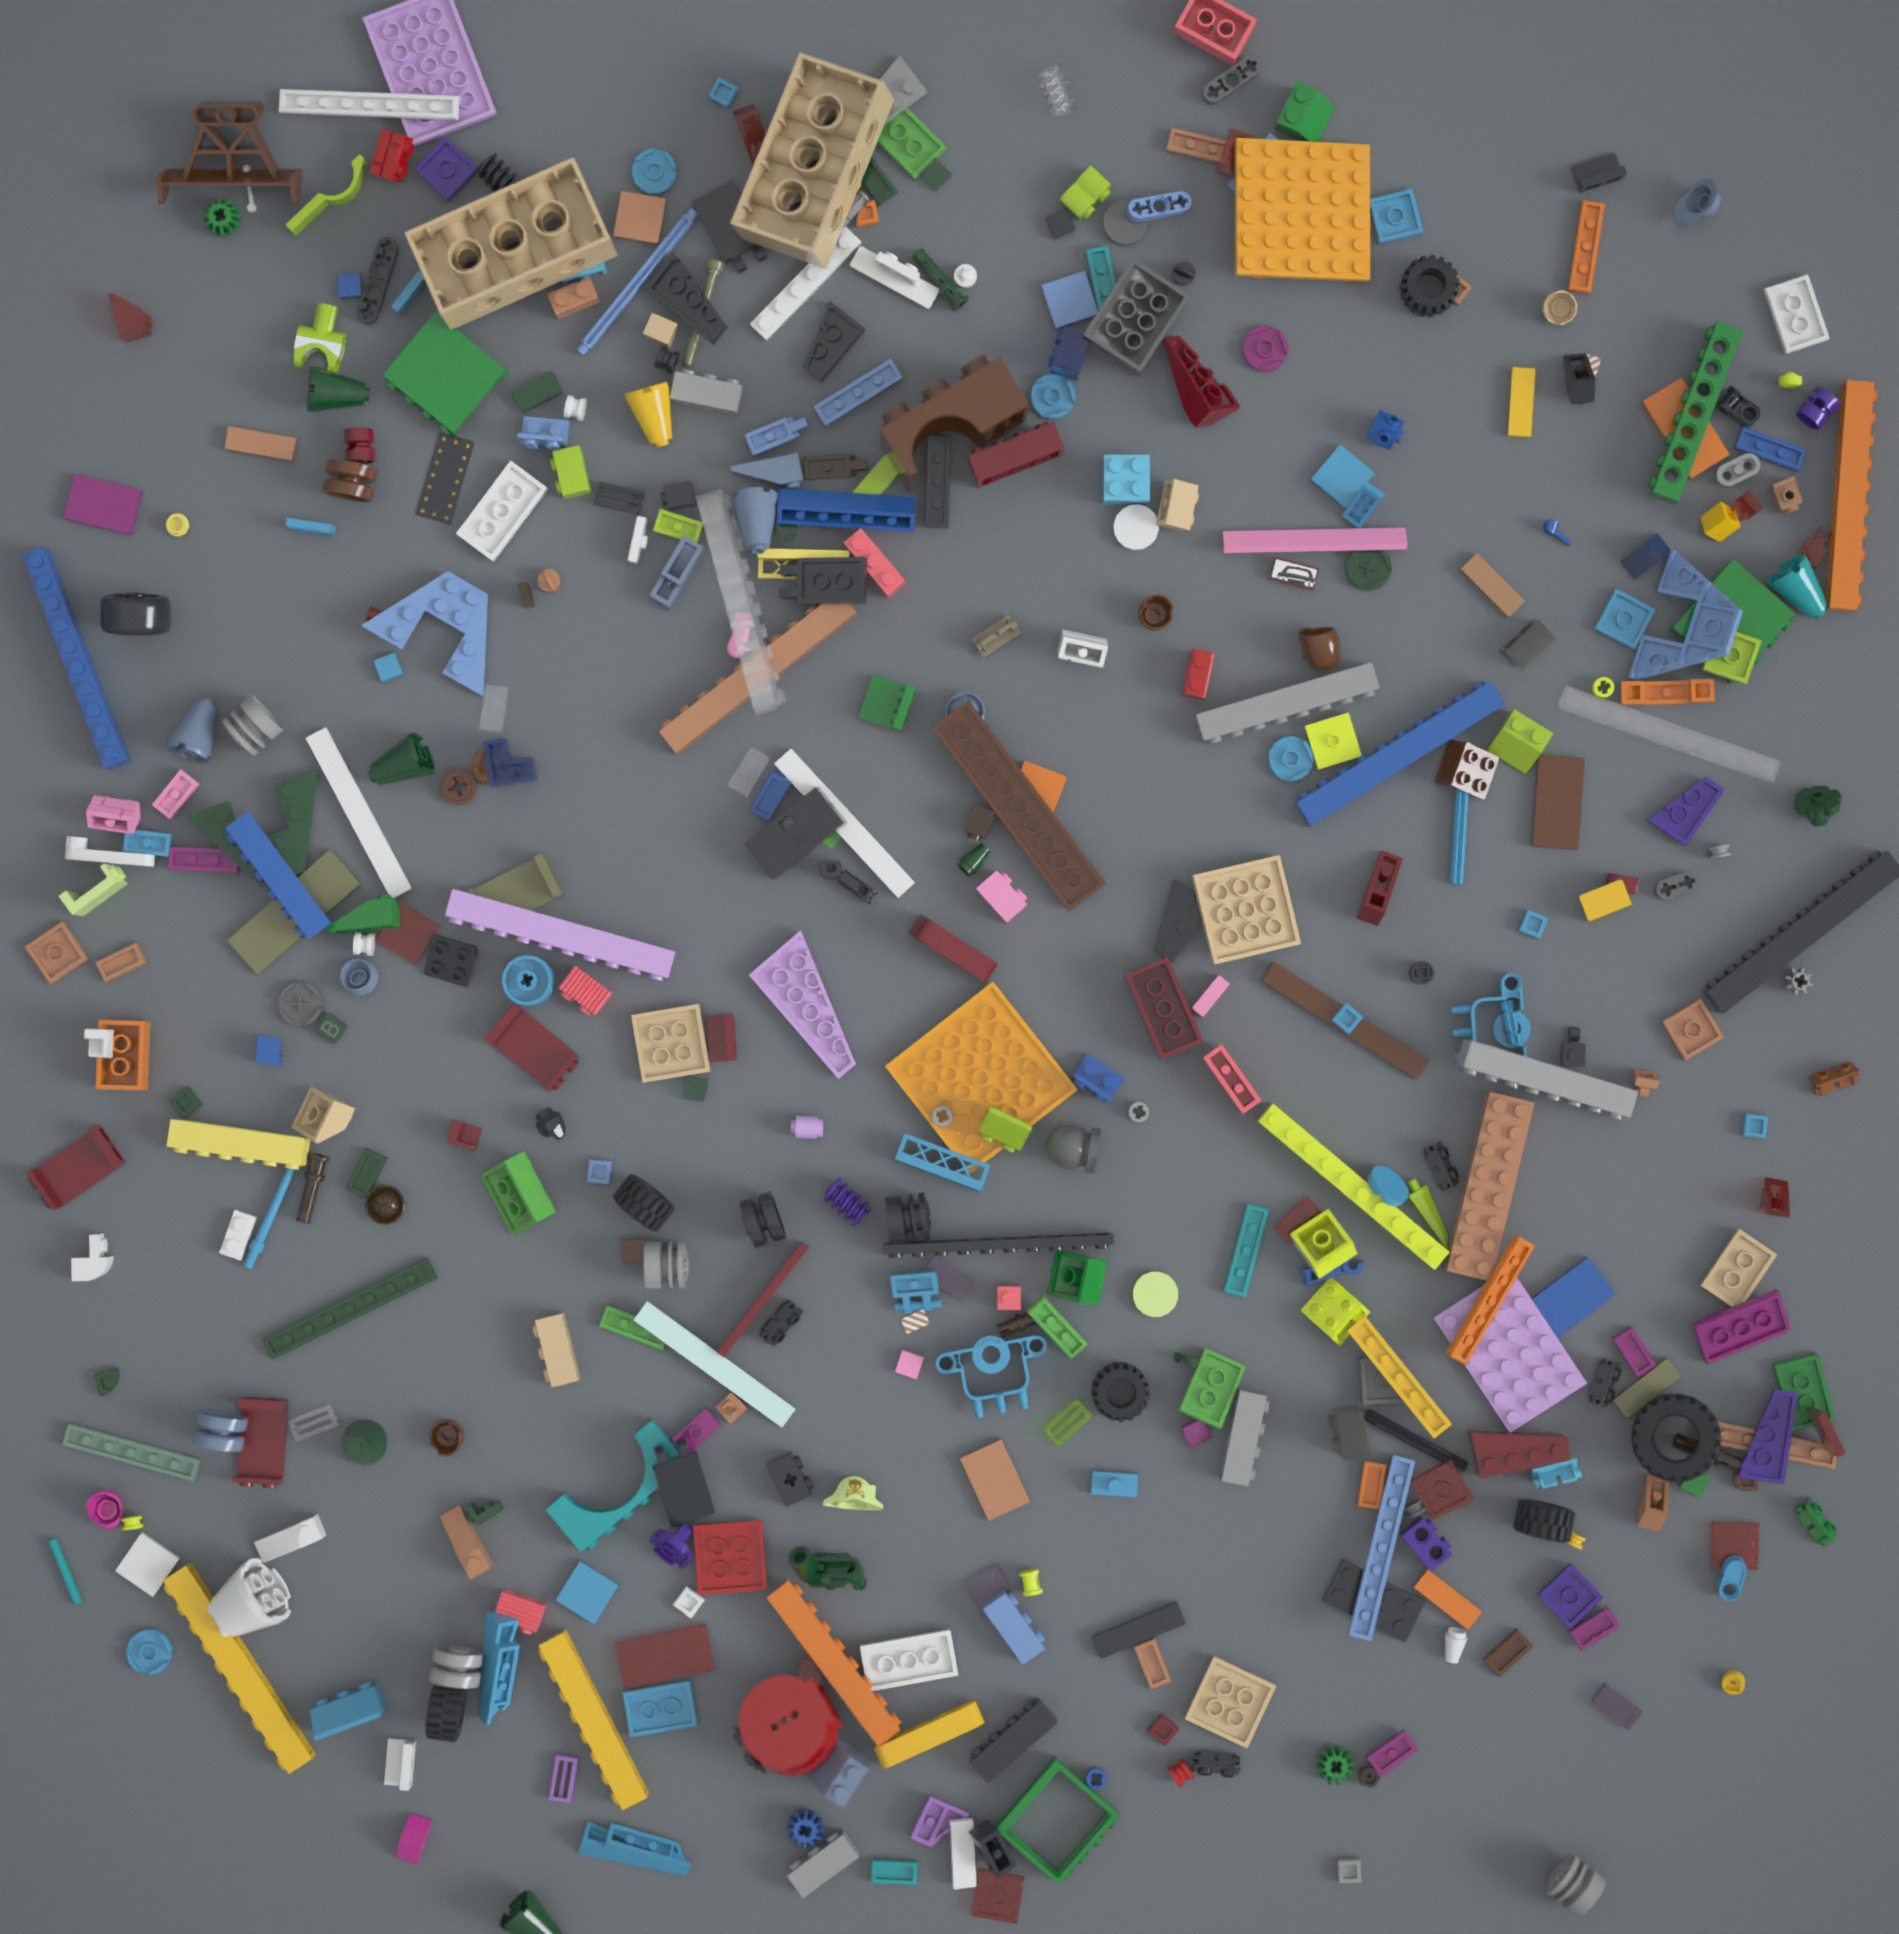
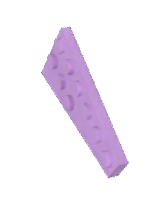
M800 930L750 973L749 976L839 1079L856 1063Z

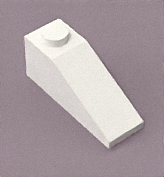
M318 1514L257 1540L254 1544L262 1562L265 1563L316 1542L327 1534Z

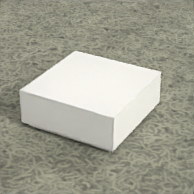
M686 1586L673 1603V1606L689 1618H692L705 1598L698 1595L689 1586Z

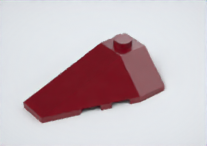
M1180 336L1166 337L1162 340L1183 409L1195 428L1210 426L1240 408L1230 389L1224 383L1220 385L1212 377L1214 372L1210 368L1206 369L1198 362L1199 356Z

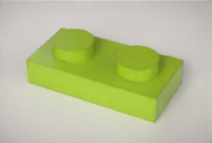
M660 509L653 531L678 540L686 536L698 543L704 523Z

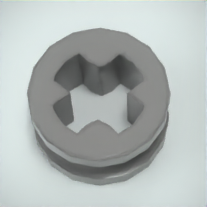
M1729 844L1708 848L1712 852L1710 859L1730 856L1731 852H1728Z
M1143 1102L1133 1103L1128 1109L1129 1118L1139 1123L1145 1121L1149 1116L1148 1106ZM1138 1106H1142V1111L1145 1112L1144 1117L1140 1116V1119L1135 1118L1136 1114L1132 1113L1133 1108L1137 1109Z
M946 1106L935 1108L932 1114L934 1123L942 1127L950 1124L953 1117L952 1111ZM943 1109L947 1111L946 1115L949 1116V1119L940 1123L936 1113L937 1111L941 1112Z

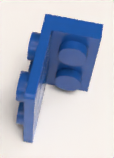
M1089 1054L1085 1055L1072 1075L1075 1078L1074 1084L1083 1090H1086L1087 1087L1094 1091L1092 1096L1104 1104L1107 1100L1109 1102L1113 1101V1096L1125 1080Z

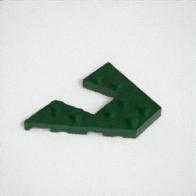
M317 770L273 785L289 828L267 837L295 875L305 872ZM230 801L185 816L261 887L268 885L265 880L260 883L253 873L256 868L251 862L245 863L239 855V852L242 851L237 843L232 845L225 836L228 832L225 827L236 820Z

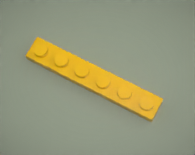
M1365 1316L1347 1329L1348 1333L1433 1438H1436L1452 1425Z

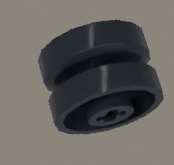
M771 1191L759 1195L760 1210H758L752 1198L739 1202L746 1231L755 1249L767 1245L768 1238L765 1230H768L774 1242L786 1239L785 1229Z

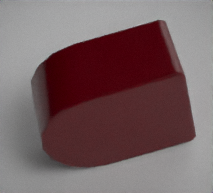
M1607 873L1605 885L1622 880L1627 893H1637L1639 878Z

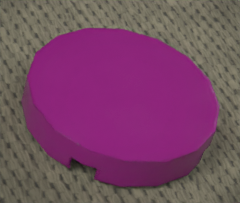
M1259 326L1251 330L1244 339L1242 346L1243 358L1247 365L1260 372H1270L1280 367L1286 359L1288 352L1287 340L1283 333L1270 326Z

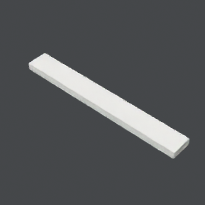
M280 89L279 113L458 121L460 97L449 95Z
M325 727L306 737L309 746L388 894L392 898H396L411 890L412 887L328 729Z
M792 749L774 763L792 781V784L803 796L815 787L822 789L848 822L837 833L898 898L915 883Z

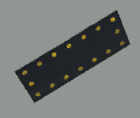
M442 432L439 433L415 515L451 524L475 442L452 435L448 436Z

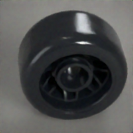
M146 593L105 595L100 601L101 628L105 633L115 635L141 636L167 633L171 627L170 600L164 595Z

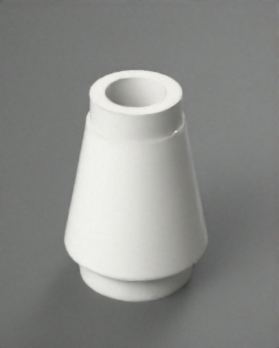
M1449 1627L1448 1632H1445V1661L1458 1663L1468 1639L1465 1630Z

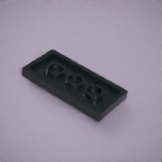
M1342 1559L1322 1600L1352 1615L1364 1569ZM1386 1581L1375 1628L1406 1642L1426 1601Z

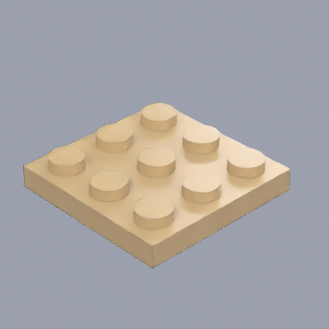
M700 1004L631 1015L642 1083L711 1071Z
M1213 1655L1184 1718L1238 1745L1248 1748L1274 1693L1276 1684Z

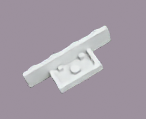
M862 246L858 248L850 263V267L924 308H931L939 293V289L922 280L915 266L909 263L904 265L898 262V258L889 252L885 254L879 252L877 255Z

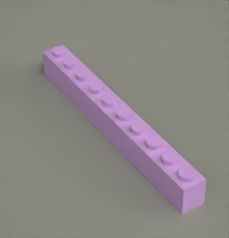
M452 889L445 916L450 917L449 922L462 925L463 921L472 923L471 928L485 931V927L494 929L493 934L507 938L508 934L517 936L516 941L529 944L530 940L539 942L538 947L548 950L555 946L561 948L560 953L574 956L576 952L583 954L584 960L595 963L597 959L606 961V966L618 969L619 965L628 967L627 972L638 975L641 974V971L650 973L649 978L662 981L663 977H669L675 956V951L455 889Z

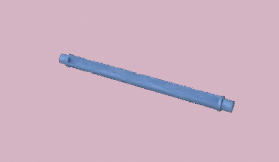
M690 208L686 214L682 215L669 234L661 241L584 338L581 339L580 345L576 348L581 355L584 356L589 349H592L604 334V331L612 324L640 287L672 250L677 241L681 239L694 223L693 220L698 216L696 211Z

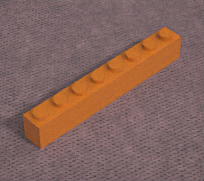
M787 1581L770 1594L767 1599L877 1746H881L901 1730L898 1726L901 1721L894 1712L888 1713L884 1707L887 1705V1702L880 1693L877 1695L873 1693L870 1689L873 1686L872 1682L865 1674L861 1677L856 1670L859 1667L852 1656L846 1657L842 1651L845 1649L844 1645L838 1637L835 1639L831 1637L828 1633L831 1628L824 1619L819 1621L814 1613L817 1612V1609L811 1601L805 1602L801 1597V1594L804 1592L796 1581L794 1583Z

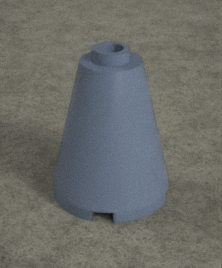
M763 487L741 489L738 491L737 496L733 494L732 502L746 548L753 554H762L770 547L778 494L773 489H770V493L764 492Z
M203 697L201 700H195L165 744V747H168L167 750L187 760L189 758H197L196 763H209L217 716V707L214 706V701Z

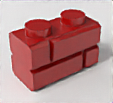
M381 128L369 173L401 183L402 179L407 175L408 167L406 164L408 156H411L414 150L413 138Z
M1192 648L1181 696L1199 700L1205 699L1215 653Z

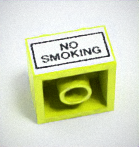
M1329 1209L1290 1233L1295 1247L1319 1279L1357 1254L1353 1241Z

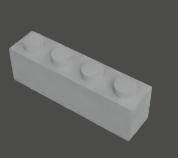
M1238 1388L1220 1475L1221 1481L1248 1487L1249 1482L1254 1481L1256 1468H1253L1254 1458H1259L1261 1447L1257 1445L1258 1438L1263 1436L1265 1423L1262 1422L1263 1414L1268 1413L1270 1400H1266V1394Z

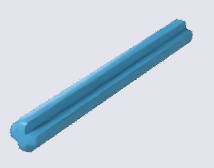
M1457 788L1450 884L1461 885L1463 883L1469 796L1468 793Z

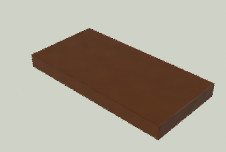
M1540 755L1538 757L1532 847L1578 850L1585 758Z

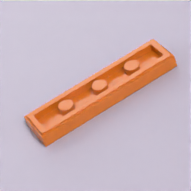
M1588 200L1581 201L1567 291L1589 295L1591 293L1605 203Z

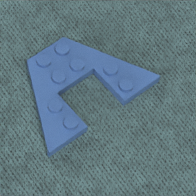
M1671 548L1657 592L1667 596L1696 601L1697 605L1684 644L1642 635L1628 677L1632 681L1728 656L1743 613L1739 607L1683 556Z
M447 571L362 625V628L400 650L404 648L424 612L465 634L442 674L479 696H483L488 594Z

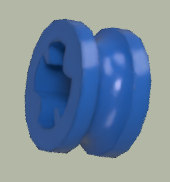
M1093 1767L1088 1770L1086 1774L1088 1786L1091 1789L1100 1790L1106 1785L1107 1778L1103 1769ZM1092 1774H1101V1782L1099 1784L1096 1781L1095 1784L1091 1782Z

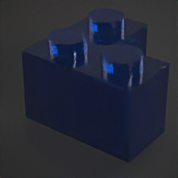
M1064 326L1063 332L1058 331L1055 341L1058 347L1057 349H1052L1048 365L1052 367L1051 374H1058L1074 381L1078 380L1089 340L1083 336L1085 331Z
M507 738L483 741L490 787L499 788L538 781L535 759L533 757L512 760L510 744Z

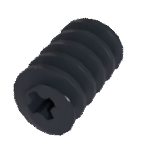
M496 153L485 159L477 170L479 178L485 179V184L491 185L493 192L521 181L520 179L514 182L515 173L507 175L510 167L507 166L502 169L503 160L495 162L498 156Z

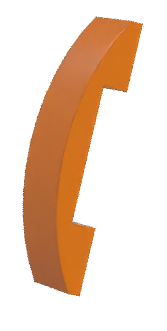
M1714 679L1621 682V705H1670L1715 702Z

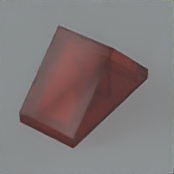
M1765 1177L1759 1207L1760 1213L1789 1218L1788 1181Z

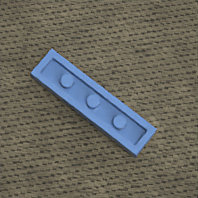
M889 359L813 407L825 427L903 380V377L892 359Z

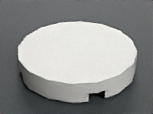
M1140 504L1129 505L1117 514L1113 525L1114 535L1124 548L1133 551L1143 550L1156 540L1159 526L1156 525L1157 517L1146 506Z

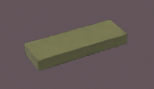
M1665 1358L1614 1397L1613 1402L1622 1414L1629 1418L1682 1376L1669 1359Z

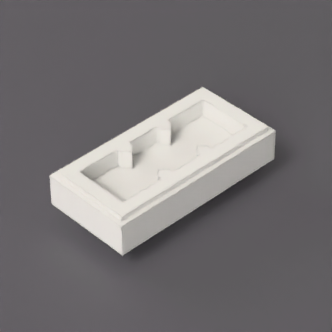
M638 516L636 518L627 559L630 564L638 565L641 550L646 549L648 536L645 535L648 520L645 517Z

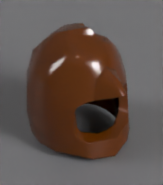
M1334 627L1303 628L1299 630L1298 636L1304 653L1302 657L1308 661L1312 668L1327 670L1337 665L1341 646L1338 633Z

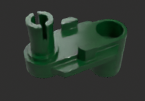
M798 1546L792 1549L788 1555V1560L800 1580L808 1583L811 1588L834 1590L835 1588H843L848 1583H851L855 1590L858 1591L859 1588L861 1591L867 1585V1581L863 1577L864 1569L858 1559L851 1557L849 1553H815L812 1556L808 1548Z

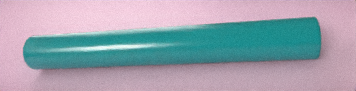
M57 1539L48 1541L73 1605L83 1602Z

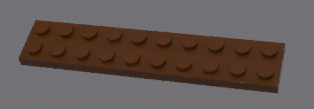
M970 700L966 701L932 727L1069 911L1106 884Z

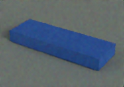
M1743 426L1739 431L1733 448L1745 454H1754L1759 459L1795 472L1800 471L1807 449Z

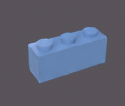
M1003 1589L984 1602L982 1608L1019 1661L1024 1665L1045 1650L1043 1643L1045 1638L1039 1629L1034 1631L1030 1623L1032 1620L1025 1610L1021 1612L1016 1606L1019 1602L1012 1592L1008 1594Z

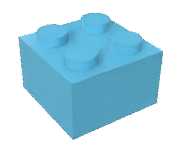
M1104 455L1103 505L1149 504L1150 455Z

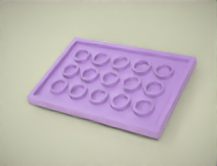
M408 0L363 17L391 93L460 97L458 121L401 118L407 136L413 138L412 143L414 146L497 115L454 0Z
M1516 1278L1465 1365L1509 1433L1587 1384L1518 1278ZM1485 1284L1433 1317L1450 1344Z

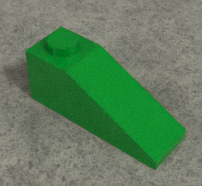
M378 895L377 899L368 900L327 926V932L337 935L400 928L399 901L392 898L391 895Z

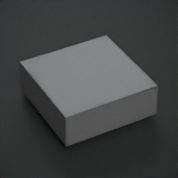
M1360 1858L1337 1859L1338 1883H1362Z

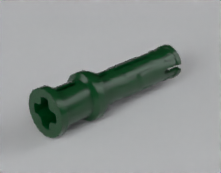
M923 248L919 249L912 256V259L917 262L938 287L939 295L945 297L951 304V309L954 312L969 300V297L963 295L956 287L957 283L946 277ZM926 263H927V264L933 269V271L938 275L937 277H936V276L933 274V272L928 268V266L926 265Z

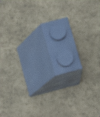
M838 1738L836 1746L827 1761L818 1769L805 1775L825 1797L844 1808L869 1770L863 1752Z

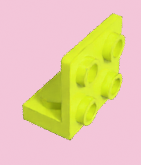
M1329 1278L1301 1309L1303 1314L1339 1346L1350 1336L1347 1329L1363 1316L1367 1317L1370 1313L1361 1302L1333 1278Z

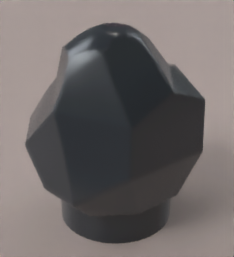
M546 1108L536 1115L538 1121L536 1127L539 1134L546 1138L553 1136L556 1140H561L566 1133L565 1123L560 1112H553L552 1108Z

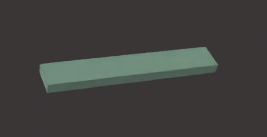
M70 1422L67 1424L62 1446L192 1482L196 1481L202 1460L201 1458Z

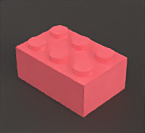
M1189 0L1175 25L1173 34L1233 66L1252 34L1257 19L1223 0Z

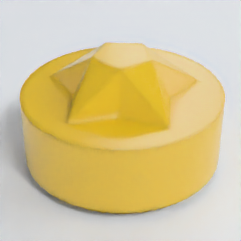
M1727 1671L1722 1677V1688L1728 1694H1740L1745 1688V1678L1738 1671Z

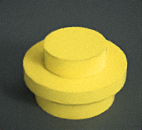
M172 514L166 521V529L173 536H183L189 529V521L182 514Z

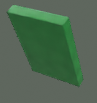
M1818 1353L1772 1364L1778 1389L1798 1393L1792 1432L1813 1426L1806 1412L1813 1407L1826 1412L1830 1422L1836 1421Z

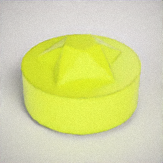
M1788 372L1779 377L1778 386L1781 388L1801 387L1802 376Z

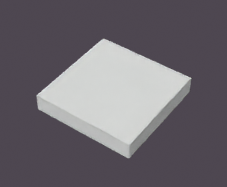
M142 1532L115 1571L154 1597L164 1583L163 1580L169 1576L180 1560V1557Z

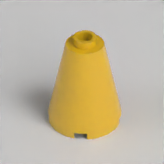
M663 382L625 393V400L649 443L655 444L656 447L669 444L668 439L672 438L668 383Z

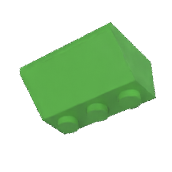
M525 1152L505 1160L480 1175L511 1235L556 1213Z

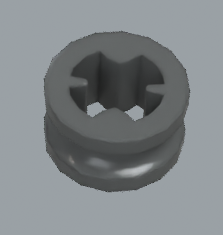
M1416 1499L1404 1506V1511L1408 1512V1519L1414 1518L1426 1510V1507L1421 1505V1499Z

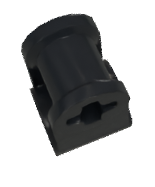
M1729 386L1727 388L1728 392L1724 397L1716 402V408L1741 427H1751L1760 417V408L1745 397L1737 388ZM1743 411H1750L1753 414V420L1745 419Z

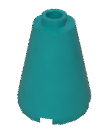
M1805 554L1790 558L1779 566L1781 570L1777 575L1773 572L1768 577V585L1808 618L1814 617L1817 619L1825 614V608L1828 604Z

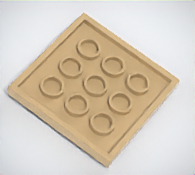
M1280 855L1191 876L1212 965L1301 944Z

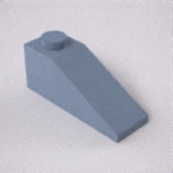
M798 453L730 466L733 475L781 488L796 489L800 487V484L804 483Z

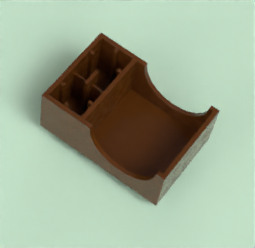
M981 355L962 367L961 370L964 375L960 378L959 382L949 386L946 379H941L922 391L921 394L924 399L919 406L910 410L904 402L893 407L882 416L884 423L882 428H880V445L908 492L916 488L913 475L917 473V470L913 463V455L918 446L927 439V435H935L942 432L957 433L970 439L978 448L986 446L1026 421L1029 403L1001 357L989 363L986 356Z

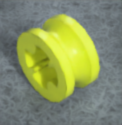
M1607 677L1595 680L1592 685V692L1598 698H1606L1614 691V684ZM1600 682H1604V685L1608 684L1609 689L1605 690L1606 694L1598 691L1597 687L1601 685Z
M142 1515L121 1518V1522L124 1523L122 1530L142 1528L143 1524L140 1523Z

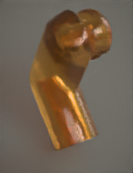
M483 750L476 751L472 770L477 783L488 784L491 774L484 772L487 752Z

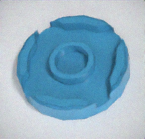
M648 149L641 152L635 158L632 166V177L635 185L642 192L649 195H660L673 187L677 179V167L674 159L667 152Z
M1046 374L1039 378L1033 385L1030 393L1031 405L1034 411L1042 418L1048 420H1057L1068 415L1073 409L1076 399L1075 389L1071 382L1058 374Z
M1295 736L1279 739L1272 745L1268 754V764L1272 773L1282 781L1288 782L1301 780L1310 772L1314 761L1312 748L1309 744Z
M1376 1166L1370 1171L1367 1177L1368 1184L1374 1194H1380L1383 1197L1382 1201L1391 1206H1400L1408 1199V1188L1396 1172L1385 1166Z
M147 1628L137 1632L130 1639L126 1649V1657L129 1665L135 1671L146 1675H154L169 1665L173 1657V1645L171 1639L164 1632L154 1628Z

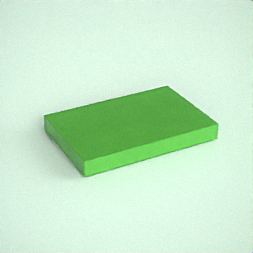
M905 108L904 111L884 125L877 141L914 180L947 150V147L908 108Z
M1204 1348L1178 1412L1220 1430L1247 1366Z

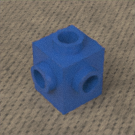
M1379 410L1366 439L1375 442L1380 447L1391 450L1394 442L1399 444L1405 432L1401 430L1404 421L1394 414Z

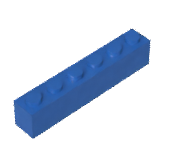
M779 488L777 524L914 532L916 497Z
M246 812L225 827L228 831L225 836L232 845L237 843L242 851L239 852V855L245 863L251 862L256 868L253 873L260 883L265 880L270 888L266 891L274 901L279 899L284 906L281 908V911L288 920L294 919L297 923V926L294 928L302 939L305 936L311 939L331 924L249 812Z

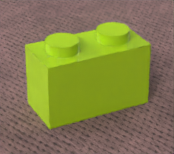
M577 445L552 451L554 458H550L553 472L557 471L559 480L555 481L558 494L562 493L563 497L568 499L592 493L581 447Z

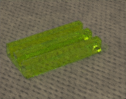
M1076 1398L1043 1430L1060 1446L1093 1415ZM1078 1406L1079 1409L1053 1433L1050 1431L1071 1410ZM1083 1412L1085 1416L1058 1439L1056 1436Z

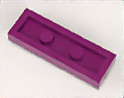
M169 847L168 870L239 873V866L220 849Z

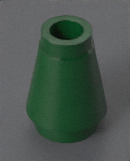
M980 843L962 856L957 866L968 877H971L973 874L976 875L990 854V850Z

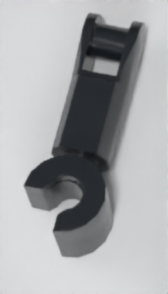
M838 859L834 863L835 871L832 873L827 871V865L824 862L821 863L820 873L825 879L833 880L837 878L838 884L870 905L873 895L878 894L876 890L849 871L845 870L843 872ZM861 885L866 888L863 895L857 892Z

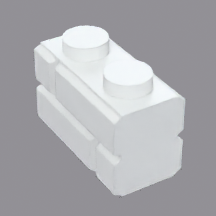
M1063 629L1057 649L1058 658L1070 659L1073 662L1103 668L1108 643L1105 638Z

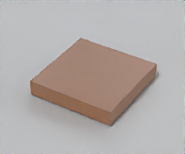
M621 191L613 236L620 239L659 245L667 200L665 198Z
M65 921L60 922L24 946L50 985L89 960Z
M1701 998L1660 1021L1683 1061L1690 1059L1725 1038Z

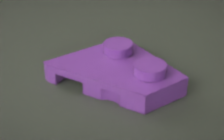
M928 1794L909 1836L915 1841L932 1847L940 1840L941 1836L950 1832L949 1820L967 1818L970 1813L963 1808Z

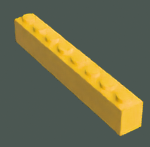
M565 1629L541 1641L539 1644L540 1649H538L540 1658L543 1662L547 1661L550 1670H548L552 1681L554 1683L557 1682L561 1689L559 1694L564 1703L568 1702L571 1708L569 1714L575 1724H579L582 1730L580 1731V1736L584 1744H589L592 1750L590 1752L594 1764H599L602 1770L600 1774L606 1786L610 1785L613 1791L611 1793L613 1802L616 1806L620 1805L621 1809L624 1810L646 1799L649 1792L567 1630Z

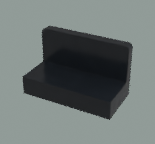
M1615 153L1572 167L1579 193L1623 180L1627 175L1625 166L1619 165Z

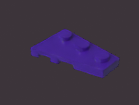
M1704 777L1647 819V821L1681 845L1686 846L1725 789L1708 777Z

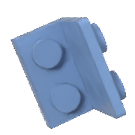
M524 416L522 433H517V439L522 445H525L526 449L538 450L539 446L548 447L549 451L568 448L570 421Z

